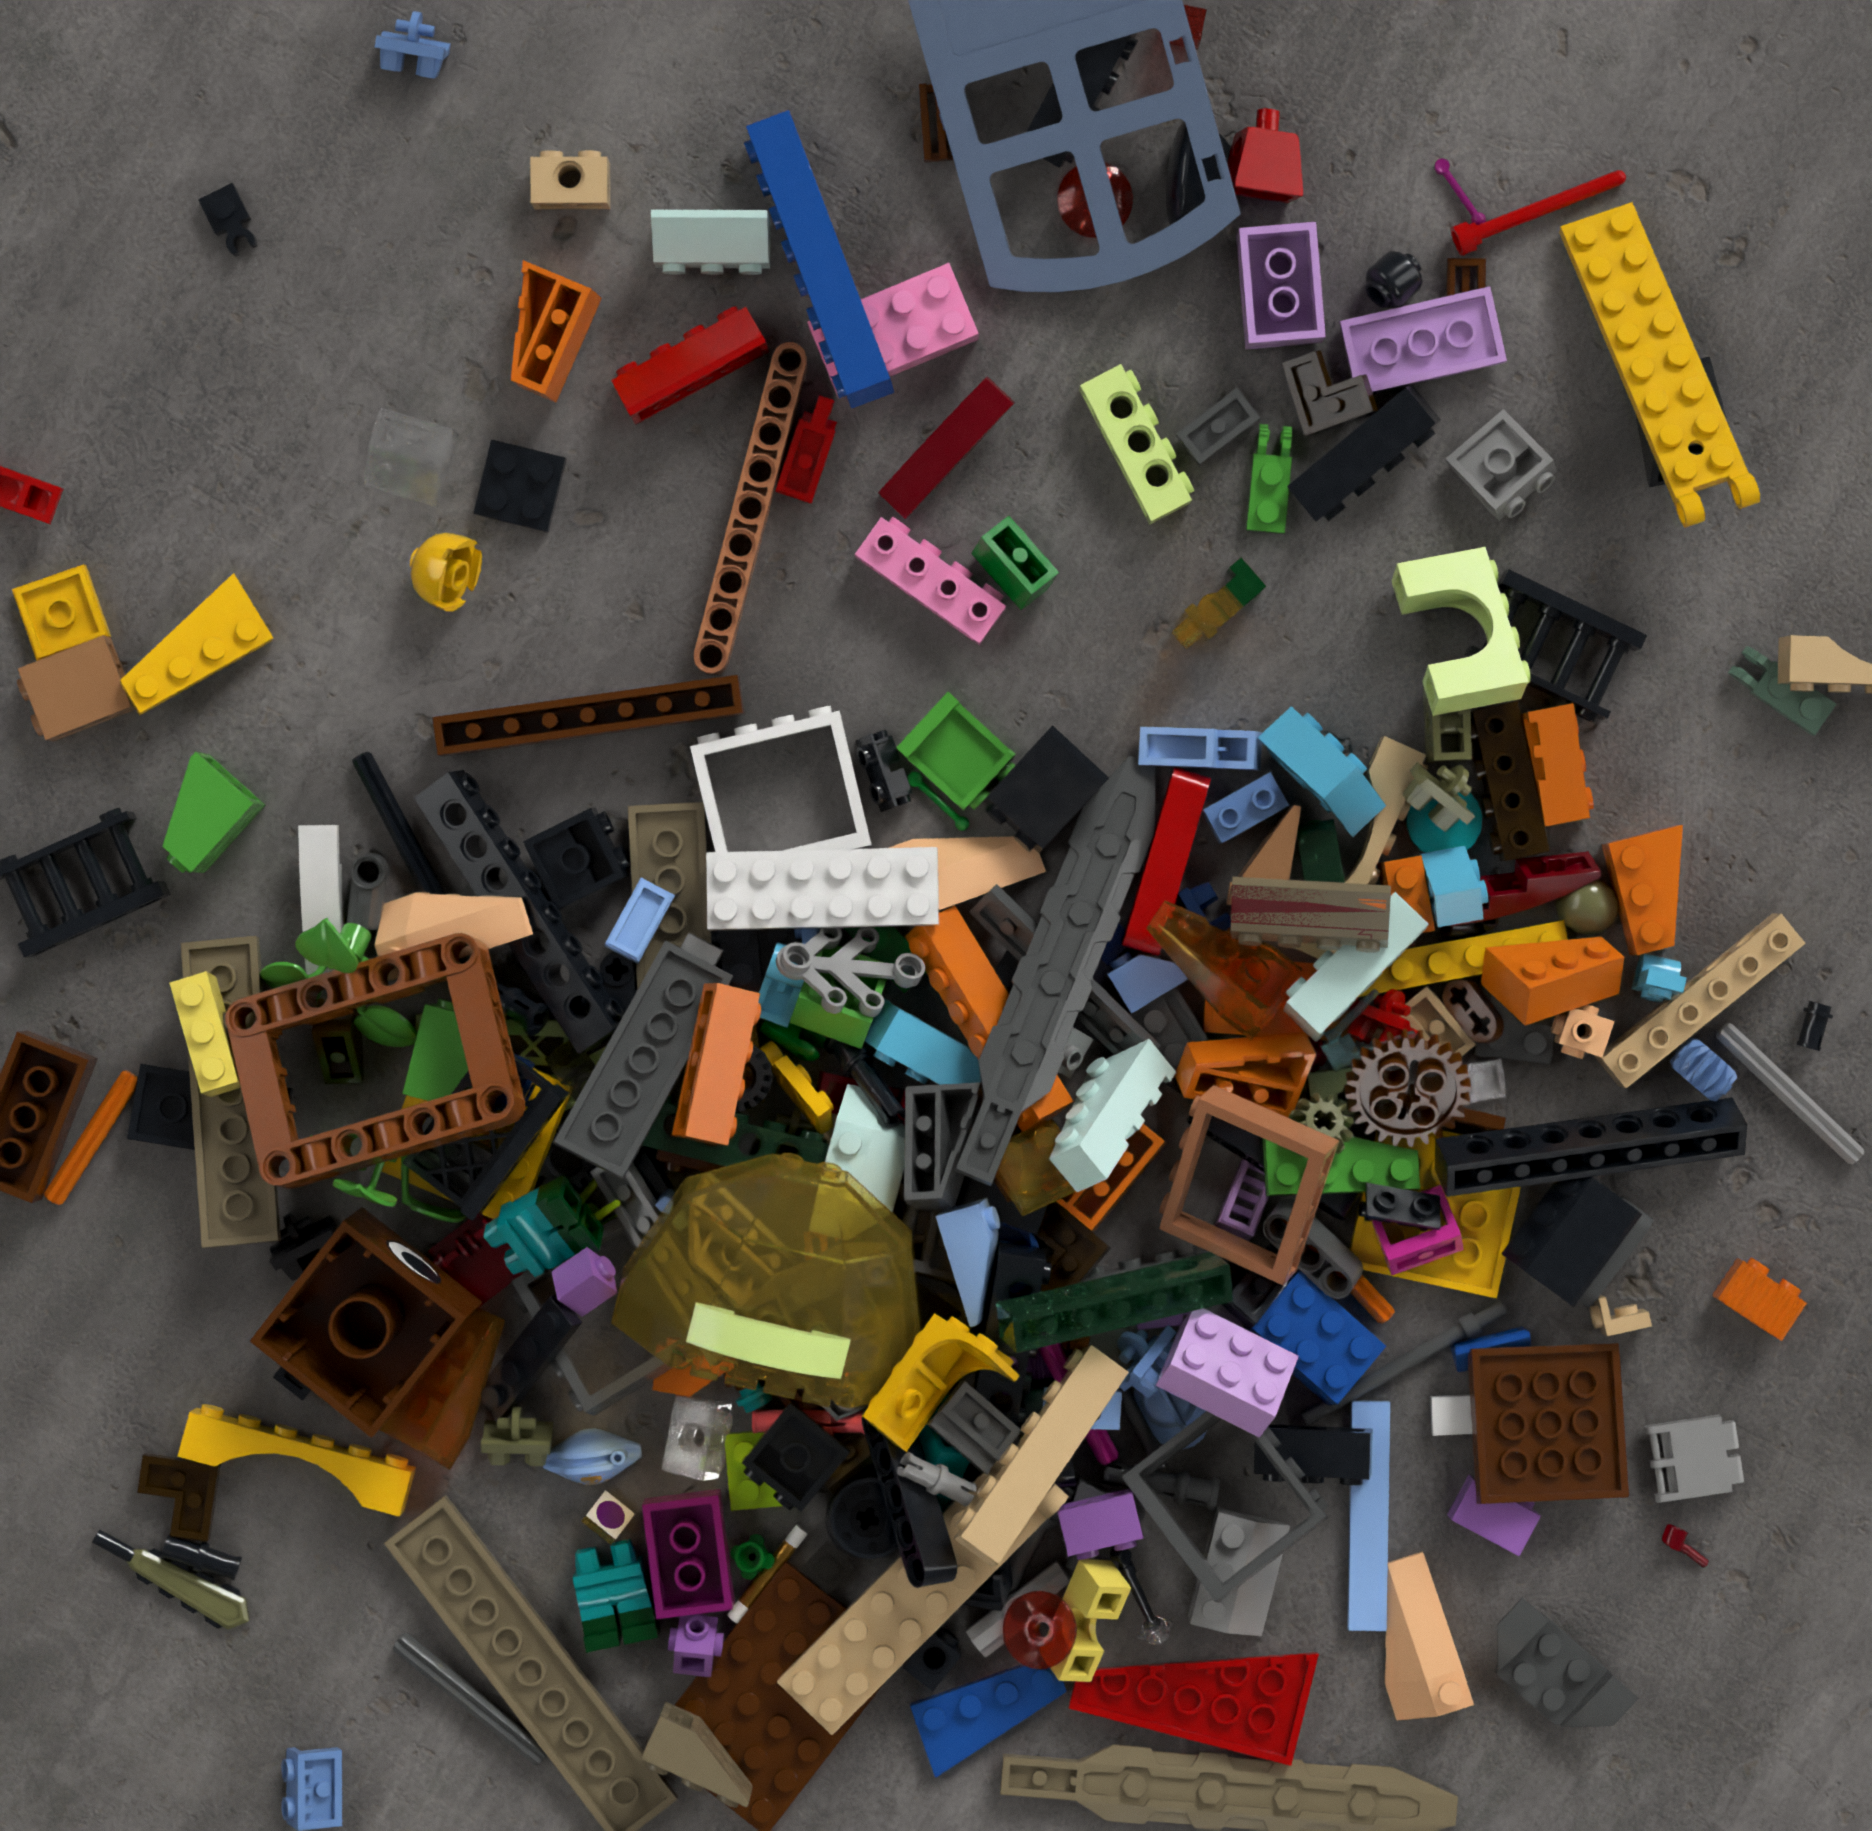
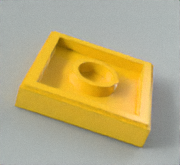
M84 564L12 589L36 661L102 635L111 637L88 568Z

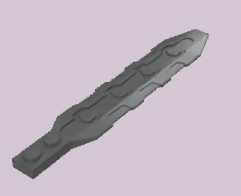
M1131 755L1082 807L1068 842L1070 848L1054 887L1049 888L1041 907L1040 914L1042 916L1026 955L1022 956L1011 981L1013 987L997 1026L992 1027L978 1061L983 1102L955 1172L991 1186L1020 1114L1051 1091L1064 1059L1062 1052L1078 1013L1083 1011L1093 987L1091 981L1107 942H1111L1121 918L1119 912L1134 875L1139 873L1153 839L1156 766L1138 765L1139 759Z

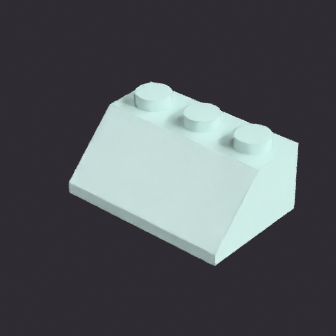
M651 210L653 262L655 267L662 268V273L672 275L685 274V268H701V274L707 275L723 274L724 268H739V274L743 275L762 274V269H770L771 223L768 211Z

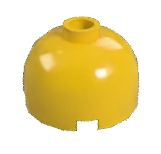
M454 533L435 534L424 541L420 547L414 550L410 558L412 584L418 595L430 605L444 611L453 612L460 608L466 602V600L461 599L466 587L473 591L481 572L482 552L474 546L478 543L473 539Z

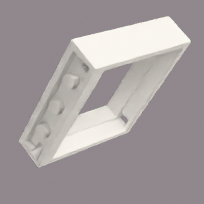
M825 706L809 710L810 718L798 721L794 720V715H788L772 719L773 727L758 730L756 724H750L735 728V736L720 739L719 732L697 737L698 744L690 746L715 852H728L705 755L830 725L857 833L782 851L859 849L872 846L840 711L832 712L831 706Z

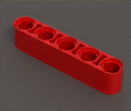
M1177 767L1173 768L1129 916L1122 946L1159 956L1211 777Z

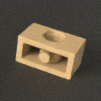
M550 150L541 151L540 157H530L531 205L534 209H610V162L608 157H601V152L585 150L579 151L578 157H563V152ZM567 171H577L581 174L580 182L573 188L563 187L561 185L563 174Z

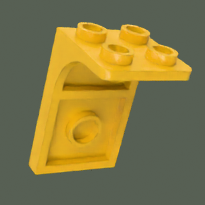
M934 1313L923 1330L915 1336L912 1346L902 1360L894 1366L890 1377L879 1393L871 1399L862 1417L894 1445L907 1452L949 1390L960 1378L970 1372L984 1369L996 1371L1013 1382H1016L1020 1375L1011 1368L1014 1361L998 1350V1346L989 1338L980 1333L976 1337L969 1332L970 1328L953 1316L946 1321Z

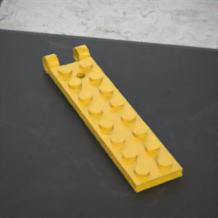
M1633 202L1560 226L1559 234L1682 525L1686 528L1705 521L1704 507L1696 492L1724 482L1728 483L1732 497L1739 509L1759 503L1760 492L1757 482L1747 470ZM1696 443L1702 446L1703 452L1699 455H1694L1689 451L1688 447Z

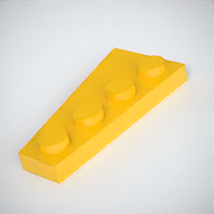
M233 573L120 680V684L140 716L273 641V636Z

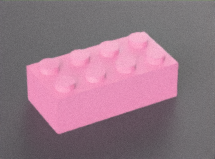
M950 263L861 299L890 377L979 339L978 330ZM808 321V328L838 397L831 376L838 374L834 362L826 365L819 346V342L825 340L821 328L814 331L811 322Z

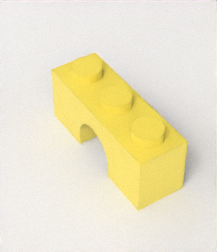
M205 971L170 982L200 1092L213 1097L241 1088L231 1042L223 1021V1014L226 1013L216 976Z
M1078 1560L1040 1650V1654L1059 1681H1092L1104 1653L1096 1637L1097 1619L1118 1620L1131 1587L1111 1560Z

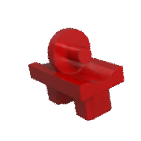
M1390 989L1384 996L1376 995L1374 1005L1378 1006L1379 1009L1357 1000L1348 1009L1354 1017L1351 1020L1347 1034L1356 1041L1366 1045L1370 1044L1377 1028L1383 1030L1378 1039L1382 1044L1387 1042V1032H1391L1395 1039H1401L1403 1029L1407 1030L1409 1038H1415L1419 1030L1411 1028L1410 1022L1400 1017L1401 1015L1409 1016L1411 1007L1405 1005L1404 993L1396 989Z

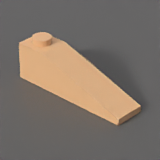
M1013 836L911 839L889 847L938 848L939 910L986 894L996 884L1003 888L1046 872L1040 853L1034 848L1029 852Z
M417 892L384 903L375 941V949L379 957L455 933L470 935L481 940L488 949L533 935L521 897L483 895L478 897L460 896V894L440 895ZM466 946L461 950L459 959L471 955L470 946ZM398 968L390 971L387 977L388 981L398 979Z
M1423 1551L1388 1562L1384 1683L1396 1720L1438 1717L1473 1706L1474 1703Z

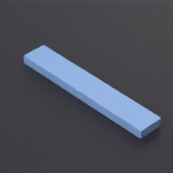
M1351 1401L1350 1428L1373 1429L1372 1475L1370 1479H1363L1362 1485H1349L1348 1631H1387L1390 1402Z

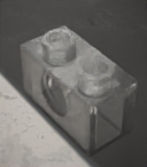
M696 1394L690 1397L675 1395L661 1470L701 1481L718 1479L726 1460V1455L723 1451L725 1439L731 1431L733 1416L730 1414L732 1403ZM699 1429L703 1432L704 1435V1443L702 1446L698 1444L696 1439V1434Z

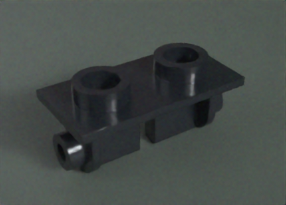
M885 729L856 740L858 761L866 769L870 780V795L874 803L879 806L880 811L884 812L893 807L911 802L909 794L913 792L904 768L893 772L889 768L890 764L901 761L893 736H888Z
M1372 1183L1365 1184L1366 1202L1361 1201L1358 1209V1215L1364 1217L1365 1221L1395 1222L1398 1225L1419 1228L1423 1232L1427 1231V1229H1441L1439 1195Z

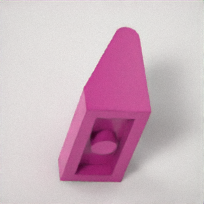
M1441 1185L1421 1191L1422 1193L1440 1196V1210L1446 1224L1440 1230L1433 1229L1390 1245L1381 1221H1371L1391 1276L1464 1250L1460 1230Z

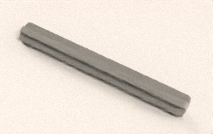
M1726 1023L1719 1029L1716 1038L1848 1164L1853 1165L1863 1156L1864 1149L1733 1024Z

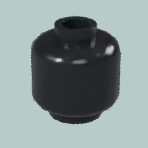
M1390 251L1384 254L1366 273L1365 290L1369 298L1376 305L1383 308H1398L1404 305L1421 288L1422 276L1419 262L1408 253L1402 254L1401 252Z

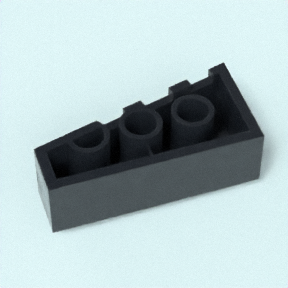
M1137 33L1077 52L1076 61L1091 110L1100 111L1101 109L1096 106L1104 93L1109 96L1120 76L1115 72L1122 60L1128 61L1138 43V40L1135 39ZM1052 83L1027 132L1059 123L1062 120V111L1054 83ZM1065 151L1043 159L1060 168L1064 165L1065 161L1072 164L1075 158L1071 152Z
M1410 385L1287 487L1315 522L1323 516L1329 522L1346 508L1342 501L1354 492L1359 497L1376 483L1372 476L1379 470L1384 468L1387 472H1390L1405 459L1401 452L1414 443L1419 448L1436 433L1432 427L1441 419L1414 386Z

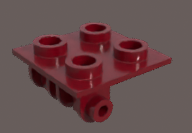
M483 1214L473 1221L468 1219L428 1250L434 1259L433 1263L482 1301L480 1306L508 1286L512 1280L526 1272L523 1271L513 1275L507 1268L504 1256L505 1251L511 1249L508 1243L494 1248L485 1240L484 1231L486 1224L494 1219Z

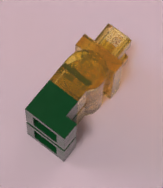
M1242 558L1238 559L1226 571L1232 578L1231 581L1217 593L1205 595L1197 606L1192 603L1183 611L1182 614L1186 619L1171 633L1186 650L1201 637L1208 642L1218 633L1217 628L1224 625L1266 587Z

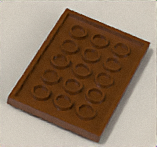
M788 1561L782 1565L738 1624L733 1627L723 1640L721 1657L714 1656L711 1677L696 1676L674 1704L701 1717L753 1785L747 1807L740 1804L737 1808L726 1806L758 1831H771L880 1690L879 1688L831 1735L777 1683L778 1678L848 1608ZM707 1790V1791H708L709 1793H711L714 1797H717L718 1794H716V1793H714V1792H712V1791H710V1790Z

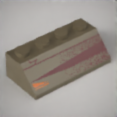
M1232 877L1231 937L1232 939H1239V944L1247 946L1262 945V940L1278 941V946L1284 948H1300L1301 943H1317V948L1322 950H1340V945L1356 946V950L1359 952L1376 953L1380 951V947L1388 948L1391 886Z

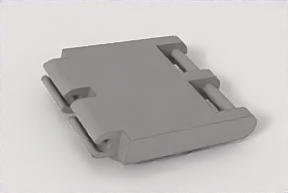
M1718 1414L1644 1426L1645 1434L1650 1435L1653 1459L1649 1461L1650 1468L1655 1469L1658 1493L1654 1495L1657 1503L1733 1492L1732 1484L1744 1482L1741 1456L1739 1454L1727 1455L1726 1451L1739 1448L1734 1420L1722 1421V1417ZM1658 1433H1660V1444L1662 1446L1663 1452L1662 1458L1660 1457L1659 1443L1657 1437ZM1663 1467H1665V1480L1667 1482L1668 1491L1665 1490V1483L1662 1470Z

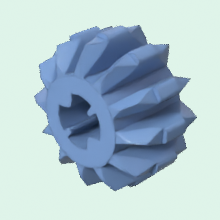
M1690 1038L1685 1044H1682L1670 1060L1671 1066L1676 1072L1712 1101H1718L1723 1094L1726 1095L1732 1088L1731 1085L1737 1079L1736 1071L1697 1038Z

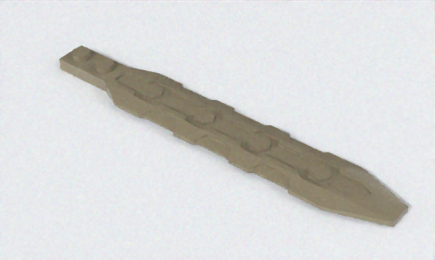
M1112 1744L1081 1759L1003 1753L1000 1795L1074 1800L1106 1821L1145 1824L1146 1821L1190 1824L1194 1828L1221 1830L1222 1827L1265 1831H1437L1456 1826L1458 1804L1457 1795L1390 1766L1353 1763L1350 1766L1304 1763L1302 1759H1293L1292 1765L1289 1766L1270 1760L1228 1757L1226 1753L1200 1751L1199 1754L1152 1751L1151 1747Z

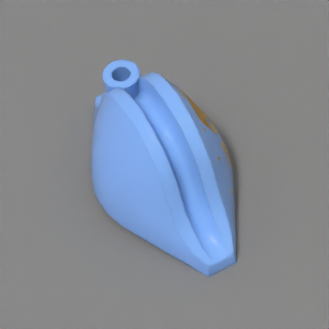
M584 1429L574 1433L553 1447L550 1455L547 1454L546 1463L543 1468L579 1484H602L642 1458L641 1444L601 1429Z

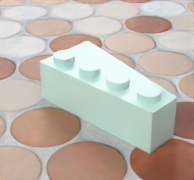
M1394 892L1391 895L1388 948L1380 947V951L1376 953L1359 952L1356 950V946L1342 945L1340 950H1337L1334 954L1327 950L1313 964L1317 971L1307 981L1301 976L1286 991L1290 999L1286 1002L1283 1011L1317 1042L1325 1034V1029L1349 1009L1356 1001L1355 999L1360 994L1362 995L1381 976L1383 971L1395 962L1426 930L1429 924Z
M1150 1039L1107 1059L1104 1057L1098 1058L1086 1070L1085 1080L1076 1092V1100L1066 1114L1067 1120L1062 1131L1055 1139L1056 1144L1049 1158L1076 1192L1102 1182L1109 1177L1129 1146L1126 1139L1138 1131L1145 1120L1141 1113L1148 1104L1152 1106L1157 1103L1162 1095L1158 1087L1162 1082H1170L1176 1074V1071Z

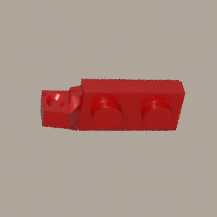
M819 395L813 414L804 411L802 419H799L775 490L776 493L809 504L813 503L836 434L837 422L829 419L835 402L833 399Z

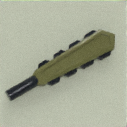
M99 1530L95 1535L92 1543L125 1560L130 1568L136 1572L138 1580L146 1585L156 1584L159 1593L169 1599L173 1597L180 1599L183 1608L191 1613L200 1612L204 1614L205 1621L217 1629L224 1627L229 1630L250 1621L247 1600L241 1596L240 1589L227 1583L218 1585L215 1583L213 1576L203 1571L201 1573H194L190 1571L189 1565L161 1558L162 1551L153 1548L148 1551L146 1549L133 1548L102 1530Z

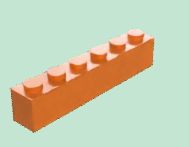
M954 905L939 912V925L915 926L905 938L909 943L912 954L917 955L923 960L931 986L938 991L948 1008L951 1019L959 1026L968 1041L970 1051L979 1060L992 1027L997 1026L1009 994ZM1058 1075L1055 1078L1051 1091L1020 1114L1017 1124L1022 1133L1056 1116L1074 1102Z

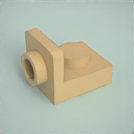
M1600 1295L1594 1302L1595 1306L1589 1307L1594 1328H1600L1601 1333L1605 1336L1652 1327L1649 1311L1638 1309L1637 1304L1614 1308L1615 1315L1610 1316L1607 1299L1605 1296Z

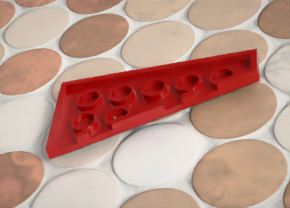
M1310 1652L1097 1668L1091 1682L1074 1681L1068 1708L1291 1766L1319 1653Z

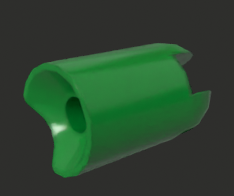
M765 1021L758 1031L799 1059L810 1062L820 1058V1054L815 1047L825 1048L824 1043L827 1038L824 1035L791 1023L786 1028Z

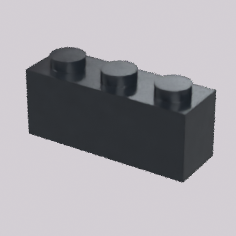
M1270 1424L1268 1426L1281 1443L1276 1449L1286 1461L1292 1457L1305 1474L1301 1478L1303 1483H1324V1477L1340 1478L1339 1483L1343 1485H1362L1363 1479L1369 1480L1372 1475L1373 1429ZM1255 1442L1254 1474H1263V1480L1285 1481Z

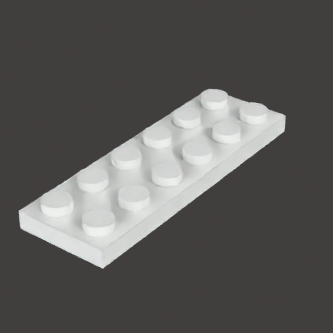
M937 847L706 853L707 929L709 931L939 925Z

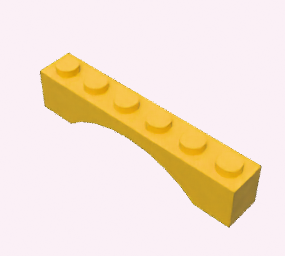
M202 1404L201 1409L196 1407L189 1412L177 1457L210 1466H217L228 1460L251 1454L275 1453L298 1457L318 1465L338 1478L353 1493L362 1507L398 1517L405 1511L416 1467L407 1465L409 1460L404 1457L386 1454L384 1459L371 1455L372 1450L370 1448L356 1444H349V1448L334 1445L335 1439L319 1434H313L312 1439L297 1435L298 1429L294 1427L276 1424L275 1429L260 1425L261 1419L250 1415L239 1414L238 1419L223 1415L224 1409L213 1405Z

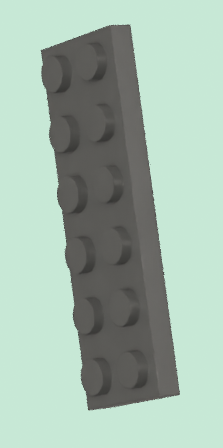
M665 940L556 1136L554 1144L623 1180L687 1064L704 983H720L730 986L733 981V975Z

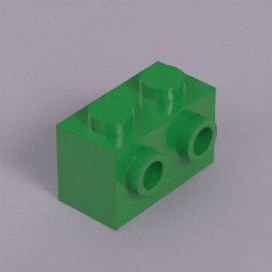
M1007 516L984 534L971 553L1020 610H1023L1047 591L1059 574L1049 559L1042 554L1010 516Z

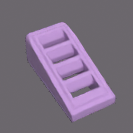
M1242 1159L1214 1226L1249 1241L1254 1237L1269 1196H1266L1265 1182L1246 1175L1248 1168L1263 1175L1265 1173ZM1244 1183L1261 1190L1260 1195L1257 1196L1240 1189L1241 1184ZM1236 1198L1255 1205L1253 1211L1235 1204ZM1230 1213L1248 1219L1247 1225L1229 1218Z

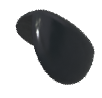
M1184 121L1179 126L1175 135L1167 169L1166 208L1170 225L1183 218L1205 201L1203 185ZM1219 133L1226 161L1228 162L1231 147ZM1215 155L1202 159L1208 181L1221 179Z

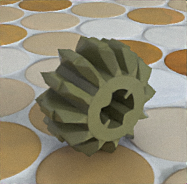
M1318 1092L1311 1096L1310 1101L1305 1098L1300 1099L1296 1105L1298 1110H1292L1288 1118L1339 1140L1336 1154H1340L1345 1148L1344 1142H1349L1353 1136V1132L1348 1128L1354 1123V1117L1343 1116L1347 1109V1103L1336 1107L1333 1104L1335 1101L1334 1094L1329 1095L1325 1102H1323ZM1323 1123L1326 1126L1318 1129L1315 1125Z

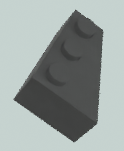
M981 1082L906 1087L904 1201L916 1210L951 1209L955 1207L965 1175L955 1172V1168L983 1102Z

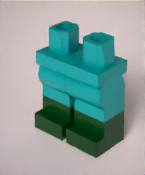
M562 1175L519 1197L514 1202L509 1201L501 1205L499 1217L486 1224L484 1238L494 1248L505 1243L509 1244L511 1249L505 1251L504 1261L513 1275L529 1270L536 1277L543 1274L545 1269H551L560 1265L563 1261L575 1256L586 1247L595 1253L600 1251L604 1227L586 1203L582 1204L583 1199L566 1177ZM564 1194H565V1195L567 1196V1198H568L567 1201L563 1198ZM585 1221H586V1222L588 1223V1225H589V1228H588V1229H587L586 1226H585Z
M631 1539L611 1543L610 1548L613 1562L600 1565L596 1547L578 1549L575 1553L576 1570L572 1578L580 1610L586 1653L620 1646L622 1636L624 1645L659 1637L661 1629L659 1621L656 1619L655 1605L645 1571L643 1556L637 1557ZM616 1605H617V1607H618V1612H619V1616H620V1621H621L622 1629L620 1628L619 1619H618L617 1610H616Z

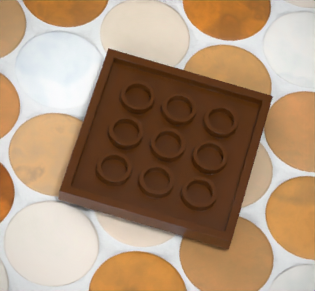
M1619 1343L1470 1349L1468 1354L1477 1504L1629 1497Z

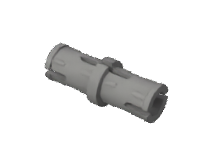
M907 1452L900 1461V1464L906 1467H898V1475L925 1486L928 1493L933 1495L940 1493L959 1502L963 1506H968L975 1495L968 1492L969 1490L976 1492V1484L948 1472V1467L942 1464L935 1466L914 1456L910 1452Z

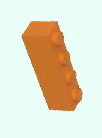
M704 983L673 1126V1136L728 1146L729 1139L733 1138L737 1128V1118L734 1117L737 1101L741 1100L745 1090V1080L742 1079L745 1063L749 1062L753 1052V1042L750 1041L752 1030L761 1014V1004L758 1003L760 993L720 983Z

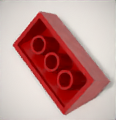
M736 306L731 307L716 317L717 323L706 329L703 324L698 325L683 334L684 341L671 347L670 343L663 344L649 353L651 359L640 365H637L636 361L630 362L616 371L618 377L611 381L635 425L769 353L767 343L746 307L738 310Z

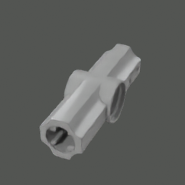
M1056 1560L1020 1589L1010 1592L1002 1611L992 1609L965 1630L979 1652L986 1658L1022 1629L1031 1627L1038 1617L1061 1601L1070 1582V1576ZM1018 1600H1024L1031 1605L1032 1609L1028 1616L1019 1618L1011 1613L1010 1608L1012 1604Z

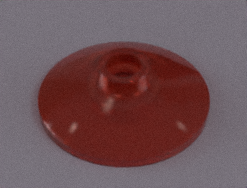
M1105 163L1123 226L1132 211V188L1126 176L1118 168ZM1076 166L1065 175L1060 183L1057 193L1058 211L1064 223L1072 231L1084 237L1097 238Z
M1032 1591L1023 1594L1010 1605L1003 1621L1005 1645L1013 1658L1026 1667L1047 1669L1058 1665L1067 1658L1076 1641L1077 1626L1074 1614L1069 1605L1053 1593ZM1043 1622L1049 1626V1634L1046 1637H1043L1039 1631L1040 1625Z

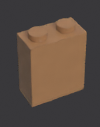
M102 635L18 668L21 676L20 679H17L19 691L25 701L30 700L35 714L31 715L33 727L38 736L44 735L47 741H57L136 710L120 684V680L125 676V672L111 637Z

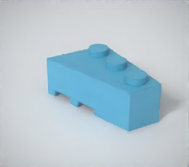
M1290 707L1258 739L1270 755L1304 789H1308L1320 801L1319 804L1328 813L1331 811L1343 825L1344 829L1354 837L1386 805L1363 775L1367 770L1365 765L1353 753L1346 757L1342 753L1345 748L1330 732L1324 737L1320 733L1323 728L1308 712L1302 717L1293 707Z
M884 998V1006L879 1015L873 1017L865 1042L876 1049L873 1056L894 1067L897 1061L908 1067L905 1074L923 1084H926L928 1079L939 1085L981 1082L979 1060L970 1051L969 1046L925 1023L913 1014L900 1009Z

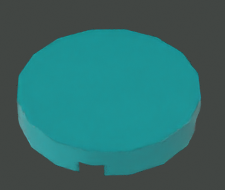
M1459 792L1457 794L1467 802L1466 808L1475 817L1468 825L1459 819L1446 832L1435 825L1428 816V813L1439 803L1436 799L1432 798L1421 811H1418L1411 805L1406 815L1405 827L1409 839L1419 851L1427 853L1465 846L1466 850H1468L1475 844L1482 829V813L1478 801L1471 793L1467 796H1463Z

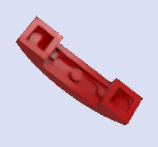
M0 466V507L51 525L64 489Z

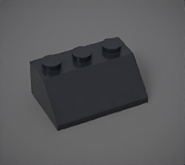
M1593 1177L1556 1181L1504 1249L1502 1255L1574 1307L1637 1223L1642 1213Z

